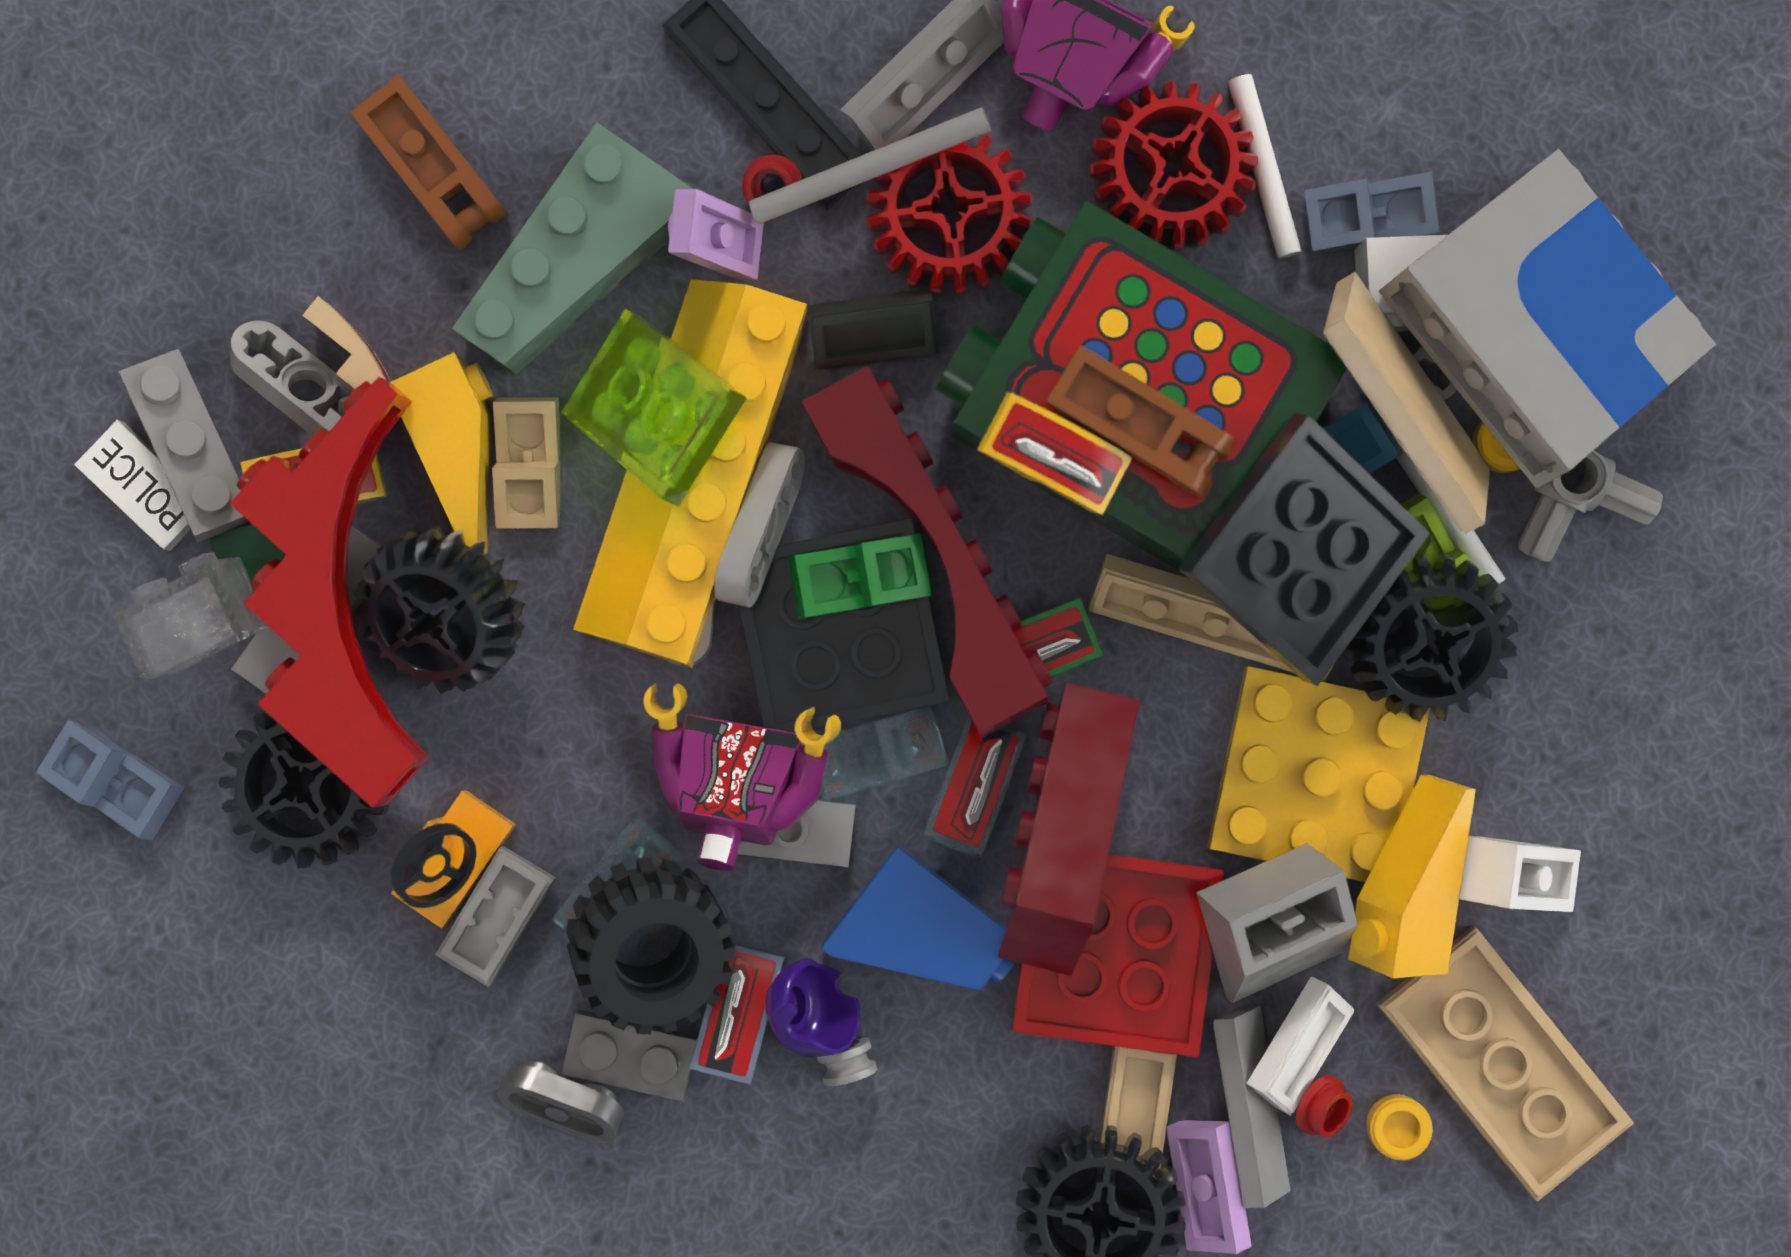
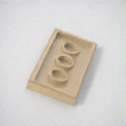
M1355 271L1336 283L1323 334L1459 530L1467 534L1485 524L1490 468L1484 462L1466 432Z
M1474 926L1469 927L1453 940L1448 974L1408 977L1376 1003L1530 1196L1537 1202L1634 1124L1489 942Z

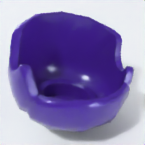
M807 958L787 964L777 973L767 991L765 1007L771 1029L782 1046L797 1055L805 1057L832 1056L850 1048L859 1031L860 1004L856 997L848 996L839 989L837 985V978L841 975L839 970L818 964L817 961Z

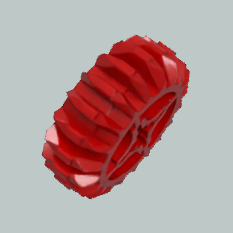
M1171 80L1165 82L1161 99L1158 100L1150 86H1146L1138 93L1140 107L1132 100L1124 98L1117 105L1121 119L1105 116L1101 129L1109 138H1096L1091 147L1092 153L1105 160L1092 163L1089 168V176L1096 180H1109L1096 188L1093 194L1096 202H1106L1115 198L1116 203L1111 206L1107 213L1117 219L1127 215L1131 219L1128 223L1129 226L1139 231L1140 226L1150 230L1148 237L1158 243L1161 240L1162 233L1169 234V245L1171 250L1175 252L1181 251L1183 248L1186 231H1188L1196 246L1201 247L1209 239L1207 226L1219 235H1223L1230 227L1225 213L1237 217L1242 215L1247 206L1238 195L1251 194L1256 186V181L1243 173L1255 169L1258 164V156L1252 153L1239 152L1247 147L1254 137L1252 132L1247 130L1233 133L1232 128H1234L1242 116L1239 110H1231L1223 117L1217 112L1223 100L1221 93H1214L1208 103L1204 104L1197 100L1200 94V85L1198 83H1191L1185 98L1178 97L1177 86ZM1174 121L1188 124L1186 129L1174 138H1163L1153 132L1146 136L1140 132L1143 128L1158 122ZM1204 136H1207L1213 143L1219 155L1222 167L1221 184L1211 178L1213 171L1207 168L1199 158L1198 146ZM1184 145H1189L1182 159L1184 163L1176 177L1169 176L1164 186L1158 188L1157 186L1164 175L1163 169L1166 161H1169L1171 155L1178 156ZM1125 148L1137 155L1135 162L1140 164L1149 176V186L1142 198L1136 194L1127 179L1124 169ZM1172 194H1185L1194 200L1201 196L1209 201L1197 209L1186 212H1168L1157 209L1162 201Z
M982 135L975 148L968 146L967 141L900 167L896 169L897 172L891 171L874 178L886 190L868 191L866 203L875 209L883 211L867 216L866 226L871 231L887 232L878 236L873 241V249L876 254L896 249V252L887 262V270L891 274H895L907 263L910 264L912 268L907 277V285L909 287L916 288L925 273L932 276L930 282L932 295L939 296L941 294L943 278H953L955 294L962 296L966 293L967 282L965 276L972 274L976 284L981 289H985L990 285L989 273L985 266L989 264L997 273L1003 275L1009 261L1001 251L1003 250L1014 255L1022 241L1011 232L1025 233L1031 227L1032 219L1016 211L1025 210L1032 205V194L1025 191L1012 192V190L1018 188L1025 181L1026 174L1023 169H1014L1007 173L1002 172L1011 161L1012 154L1008 149H1003L993 158H990L987 155L992 141L990 136ZM952 166L962 167L979 175L989 184L995 195L986 196L985 190L969 191L963 188L957 182ZM933 168L935 187L932 193L926 198L912 201V207L897 209L902 193L909 183L921 173ZM944 185L947 186L949 200H952L954 208L959 210L965 209L967 212L966 214L958 212V220L955 223L954 231L955 239L951 237L950 225L946 223L944 215L942 213L933 214L932 209L940 211ZM1000 214V224L993 237L982 248L965 256V230L972 224L984 222L986 216ZM913 227L915 232L930 231L936 234L942 241L946 258L937 257L919 249L908 239L902 228Z

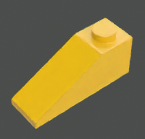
M453 352L390 383L412 401L401 418L454 532L463 530L465 543L469 547H472L475 543L485 541L483 554L485 555L488 553L492 416L484 400L493 397V393L478 363L476 362L468 366L463 358Z
M1420 775L1357 898L1355 916L1358 926L1351 937L1348 960L1391 978L1448 974L1476 789L1432 775Z

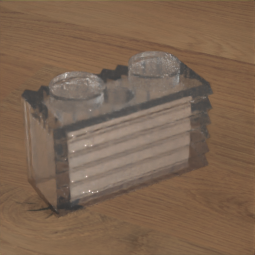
M214 552L202 554L178 566L182 575L180 578L170 583L167 582L166 578L157 579L145 583L130 592L133 603L114 612L113 619L119 623L118 631L124 635L123 642L129 646L128 653L134 657L133 665L140 669L139 677L147 681L175 675L269 627L243 604L255 590L251 587V580L240 557L217 560Z

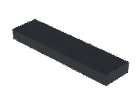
M689 0L662 24L665 33L777 155L789 158L798 166L803 179L862 156L859 150L722 0ZM853 187L821 199L819 202L828 211Z

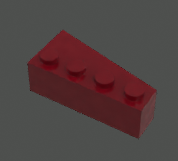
M1066 682L1059 705L1047 703L1038 739L1049 741L1045 758L1035 755L1029 775L1026 793L1034 794L1036 798L1032 813L1022 811L1013 848L1023 850L1019 869L1009 867L1000 905L1009 907L997 957L1072 976L1095 923L1140 700Z

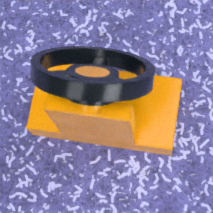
M461 791L445 816L429 820L424 828L411 837L401 848L391 871L393 886L391 894L441 929L446 927L516 824L469 791Z

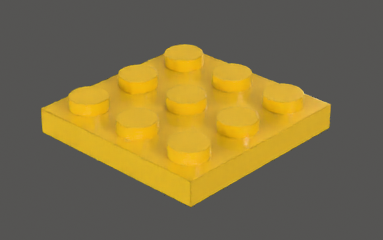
M1245 666L1207 848L1268 861L1308 843L1343 869L1346 878L1366 882L1414 789L1430 707L1421 721L1418 722L1410 717L1409 705L1397 715L1391 711L1388 712L1385 707L1387 697L1375 702L1362 690L1320 682L1318 686H1315L1297 676Z

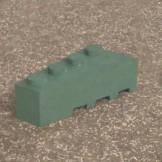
M596 122L452 329L514 374H517L575 324V320L599 299H604L620 285L619 282L646 258L650 259L667 244L666 241L669 239L668 222L673 212L675 189L693 188Z

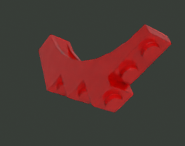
M379 376L372 384L368 381L363 382L350 393L342 405V410L345 414L329 432L326 429H322L305 443L299 452V458L303 461L297 467L290 461L273 455L267 462L264 459L257 461L241 476L237 483V488L240 492L229 503L286 554L282 561L275 558L256 574L251 582V587L255 591L243 604L301 655L297 660L289 657L275 668L264 684L269 691L258 702V705L372 808L388 805L430 758L396 721L370 677L354 632L347 585L349 535L361 486L383 440L412 402L393 384Z

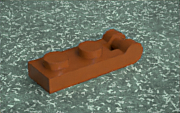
M399 74L350 111L351 115L459 252L475 241L471 235L489 221L496 225L508 215L504 207ZM465 188L474 202L455 216L446 205V202Z
M1082 345L1077 349L1045 403L1050 408L1167 477L1181 489L1199 498L1204 496L1212 482L1208 475L1218 458L1226 459L1236 443V440L1222 429ZM1181 433L1196 443L1186 462L1170 453Z

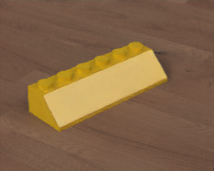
M690 280L573 630L693 668V661L713 601L715 602L716 599L715 577L717 567L761 455L767 445L808 321L806 303L747 284Z

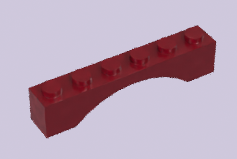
M866 366L802 400L806 413L835 467L867 481L893 498L919 524L938 552L950 581L955 605V650L949 677L981 739L1047 704L1048 695L1044 687L1053 683L1052 678L1038 652L1033 650L1025 654L1013 632L1023 628L1021 621L1006 594L995 599L984 577L993 573L991 566L976 539L965 544L954 523L963 519L962 513L948 487L944 485L935 490L925 469L934 464L918 432L915 431L906 436L895 415L905 410L889 379L885 378L877 383L869 366Z

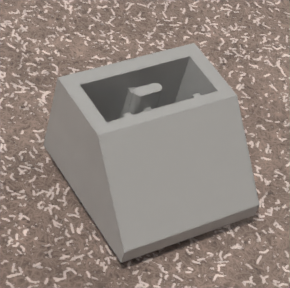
M1308 843L1197 892L1226 998L1231 1003L1341 954L1358 926L1344 870Z

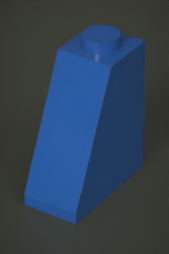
M899 844L896 845L823 941L821 947L831 957L981 991L989 979L999 984L1015 964L1014 961L997 957L1005 925Z

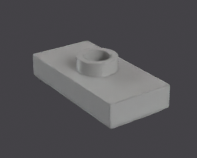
M817 800L789 829L778 831L771 845L740 841L737 854L849 867L856 804Z
M505 846L500 847L435 955L487 987L491 986L556 880V877Z

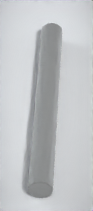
M980 107L749 201L751 212L759 225L990 132L989 121L983 107Z

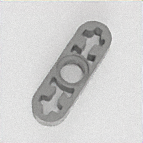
M250 321L239 326L232 335L230 364L234 373L310 435L313 436L322 429H326L329 432L345 414L342 410V405L354 388L278 326L266 321ZM251 347L253 350L260 352L267 347L271 350V358L269 359L261 353L252 358L248 356V348ZM276 368L281 371L278 378H275ZM299 380H311L318 383L325 393L317 400L303 401L294 397L289 391V387ZM336 402L339 403L338 413L333 410Z
M774 442L768 443L765 447L717 567L715 596L718 601L749 608L756 602L802 484L805 468V454L802 448Z

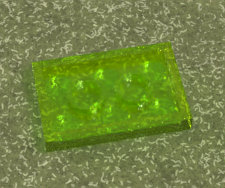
M625 308L564 406L561 414L657 496L679 506L747 397L643 317Z

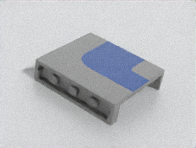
M1559 148L1378 291L1536 489L1570 471L1716 345L1701 326L1698 318L1687 309L1663 279L1659 269L1646 258L1623 229L1621 222L1609 212L1585 182L1580 171L1568 161Z

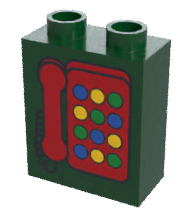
M1085 200L1066 233L1040 217L1035 219L1000 280L1001 284L1025 297L1027 300L1002 341L973 325L950 360L935 390L963 406L954 420L951 436L979 452L977 449L1007 392L1018 395L1095 435L1045 404L1077 349L1082 345L1228 433L1236 440V443L1226 459L1219 457L1208 475L1212 482L1202 498L1186 492L1167 477L1132 457L1103 515L1092 513L1045 485L1030 481L991 459L1180 571L1178 569L1292 415L1294 413L1308 415L1316 422L1346 372L1347 367L1331 344ZM1181 433L1170 453L1186 462L1196 443Z

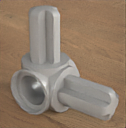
M1593 450L1582 460L1585 465V475L1582 482L1575 488L1565 489L1561 482V476L1537 489L1534 488L1533 491L1542 495L1518 542V549L1540 561L1549 562L1553 559L1576 510L1586 513V511H1593L1599 505L1641 525H1648L1658 515L1662 507L1663 495L1652 487L1616 472L1614 460Z

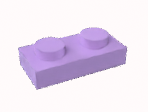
M675 189L673 212L668 222L670 238L668 253L734 279L758 280L764 223L758 225L752 213L698 189Z
M1183 1120L1168 1125L1166 1129L1172 1165L1178 1177L1176 1189L1183 1191L1186 1205L1180 1209V1212L1186 1222L1184 1236L1187 1250L1238 1254L1252 1247L1246 1209L1241 1199L1229 1121Z

